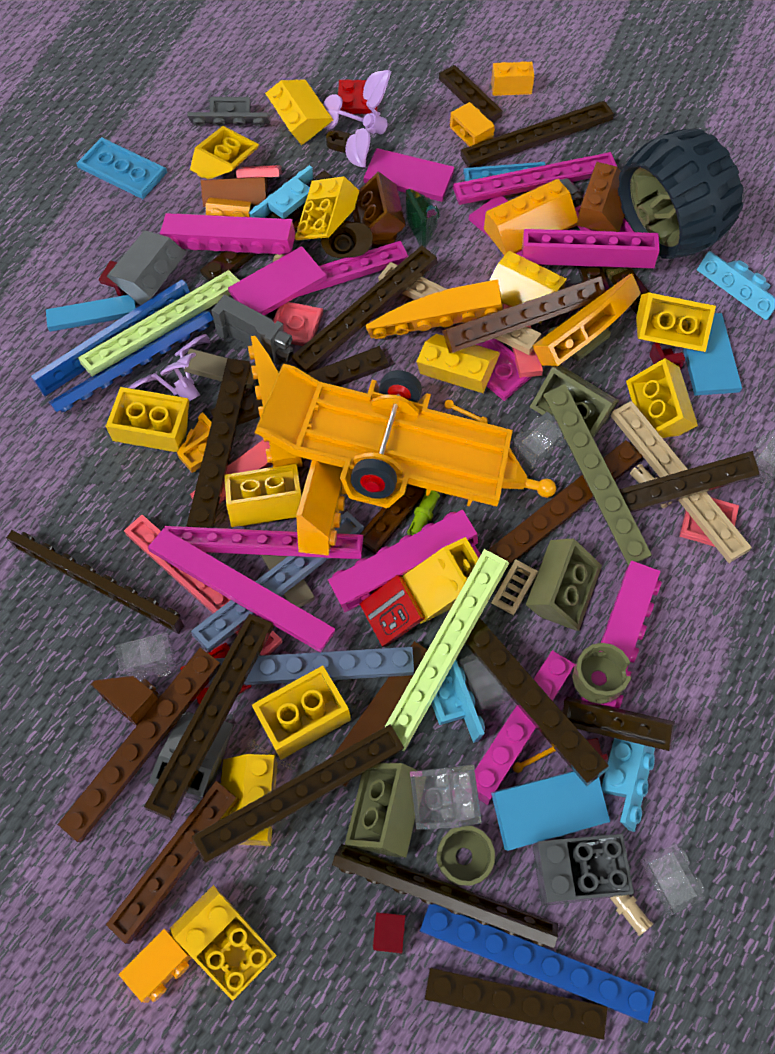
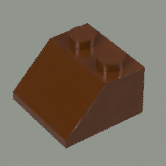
M134 676L94 680L91 683L92 687L105 701L135 726L139 724L161 696L156 691V688L146 679L140 682Z

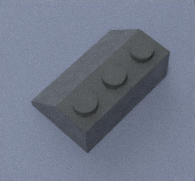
M144 230L107 277L138 304L142 305L154 296L185 256L186 252L170 237Z

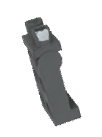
M225 294L212 309L217 336L226 339L230 335L250 346L252 345L251 336H256L273 363L277 358L287 363L294 354L293 348L289 347L292 342V335L284 332L283 323L279 321L274 323L270 318Z

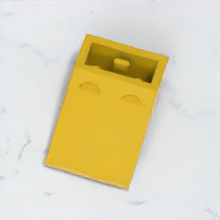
M344 176L312 181L295 240L330 237L354 210L360 190Z
M466 537L443 547L402 576L425 617L420 624L452 608L479 558Z
M214 885L170 927L173 938L232 1001L277 956Z

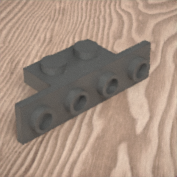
M210 97V112H187L190 122L196 126H204L205 123H213L215 126H224L225 123H233L235 126L253 124L258 127L270 124L268 113L251 112L250 97Z

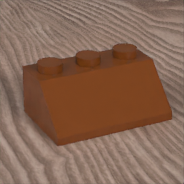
M596 162L580 207L577 226L596 231L620 232L625 214H623L620 196L618 195L620 182L618 179L621 171L617 166Z
M268 177L201 180L203 207H206L208 198L251 202V209H253V207L259 205L268 197Z

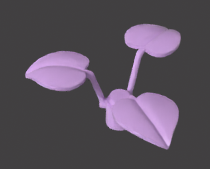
M389 70L378 71L368 77L364 86L363 97L368 100L366 105L373 113L366 114L364 118L341 111L343 101L338 95L328 96L323 103V106L333 119L331 123L324 127L327 130H331L336 126L339 114L363 122L366 129H357L356 134L351 135L346 144L347 158L351 163L359 167H366V156L370 146V133L383 134L387 128V120L381 117L380 112L374 108L380 104L391 75Z
M200 335L175 353L176 357L180 355V359L167 366L160 373L161 376H164L174 370L180 379L174 383L176 388H173L155 373L134 382L128 388L134 389L143 383L157 380L168 388L174 396L178 394L179 397L188 398L189 402L198 397L200 393L194 386L190 373L185 372L186 376L183 377L179 368L188 367L190 360L196 356L195 352L185 355L189 348L203 343H210L208 335Z

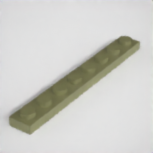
M566 384L543 394L627 566L631 560L639 563L650 558L652 554Z

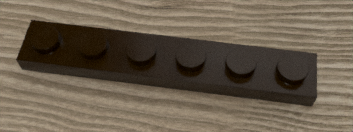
M749 451L619 489L630 513L760 477V472L753 451Z
M433 968L429 970L424 1000L601 1040L605 1038L608 1007Z

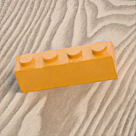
M556 179L486 211L484 230L505 256L508 251L513 253L522 251L524 229L568 230L577 226L578 218L570 192L559 179Z
M315 460L311 462L296 514L298 551L300 553L329 556L331 545H336L337 530L335 528H340L341 513L339 511H344L345 496L343 495L347 494L340 479L342 467Z

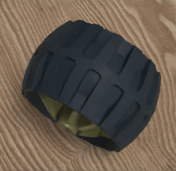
M682 129L656 137L632 155L619 174L618 195L620 196L623 214H625L632 230L641 233H659L658 255L663 259H674L693 255L710 247L732 228L743 208V184L740 182L739 170L731 159L729 151L718 142L714 135L707 134L702 129Z

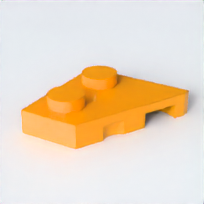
M203 412L198 416V423L194 429L189 431L186 441L177 452L179 459L191 473L201 468L212 423Z

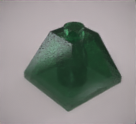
M407 189L406 221L419 246L422 245L426 248L437 228V218L440 217L439 210L436 205H433L429 197L412 189Z

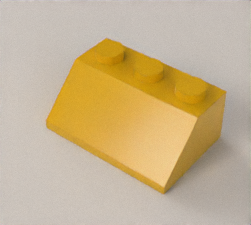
M281 80L265 93L290 132L301 145L305 144L333 121L306 80Z
M222 126L195 147L190 170L208 180L235 169L257 150L259 144Z
M508 251L498 262L490 278V281L498 279L502 305L506 304L510 307L561 290L565 287L567 280L511 251Z
M654 293L642 294L636 316L638 339L706 352L716 306Z
M436 333L425 341L416 362L422 375L484 393L500 352L473 345L457 352L449 353L444 336Z
M664 358L626 380L632 402L662 438L680 436L698 426L679 366Z
M120 387L106 428L112 441L178 452L187 434L189 399Z
M297 464L225 475L226 505L231 527L296 518L302 497Z
M323 665L252 704L280 760L351 721L349 708Z
M245 754L223 759L221 784L240 799L229 815L276 789L278 762L275 755ZM273 825L240 845L271 846Z

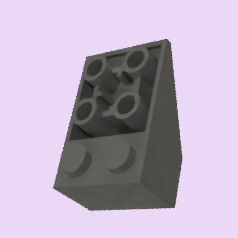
M186 711L168 737L158 756L149 781L153 787L157 784L194 713ZM224 722L185 798L201 801L215 783L234 724Z
M623 834L538 841L533 846L541 906L634 894Z

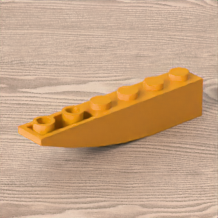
M633 274L623 278L532 345L541 365L559 366L618 319L641 294Z
M497 279L465 285L424 296L387 312L368 323L366 329L371 338L383 339L395 334L405 335L411 331H427L433 327H449L455 323H466L503 310L499 281Z
M251 336L252 345L248 346L250 360L255 359L256 364L251 366L253 380L258 379L259 386H255L257 400H262L263 406L258 407L261 418L279 373L257 337ZM269 441L270 448L265 450L267 462L273 463V467L297 464V467H302L301 457L292 455Z

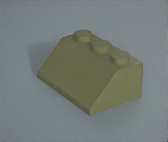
M561 365L552 367L530 408L556 423L543 394L566 384L587 428L594 438L609 419L619 400Z
M574 538L550 540L526 606L541 618L579 631L602 565Z
M379 763L362 773L344 845L386 856L406 858L425 774L403 763Z

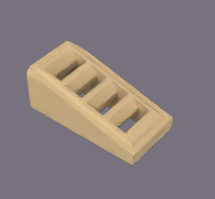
M515 559L491 604L514 616L536 579L538 571ZM518 571L529 578L526 581L515 575V573ZM513 579L524 585V587L520 589L510 582ZM508 587L519 593L518 597L516 598L505 592L506 588ZM504 596L515 603L513 606H510L501 601L500 598Z

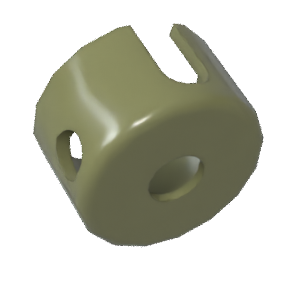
M607 643L592 644L583 650L574 666L572 675L574 686L578 693L590 702L598 704L610 703L620 697L631 680V676H626V669L630 661L625 653L614 645ZM595 671L604 673L607 678L606 683L601 686L595 685L591 680L592 673Z
M461 825L451 829L441 838L437 847L436 861L440 872L448 881L456 885L472 886L482 882L491 873L495 863V850L491 839L482 830L474 826ZM460 848H467L472 853V860L467 865H461L456 860V853Z

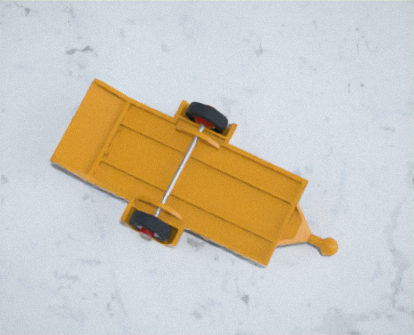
M283 364L254 432L292 455L342 467L340 479L350 499L384 508H389L404 495L407 484L427 489L426 496H429L431 490L468 499L467 506H470L472 501H477L497 507L502 488H528L536 490L544 498H549L556 492V484L551 479L546 478L536 481L527 478V475L510 449L513 430L427 409L431 394L426 393L420 399L422 393L420 381L413 374L403 370H394L386 373L379 386L377 381L372 379L368 393H363L319 382L295 366Z

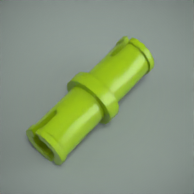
M431 490L429 496H426L425 491L419 507H416L414 510L415 516L407 530L408 535L420 532L427 525L428 521L432 520V512L440 498L436 491Z

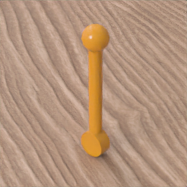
M446 400L444 403L446 409H453L474 420L488 423L486 417H479L454 405L452 400Z
M552 746L521 763L515 762L512 766L513 771L520 773L524 767L556 752V750Z

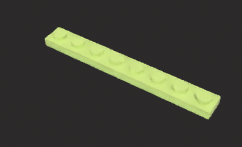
M229 270L81 355L78 357L80 363L92 377L217 304L224 294L230 296L228 287L240 280Z
M485 549L385 725L386 727L391 724L404 746L402 751H405L509 565L508 561Z

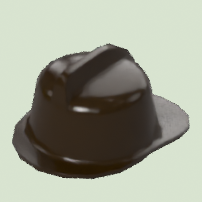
M362 223L341 224L330 237L321 238L324 251L331 257L342 259L365 254L372 246L373 241L371 230Z

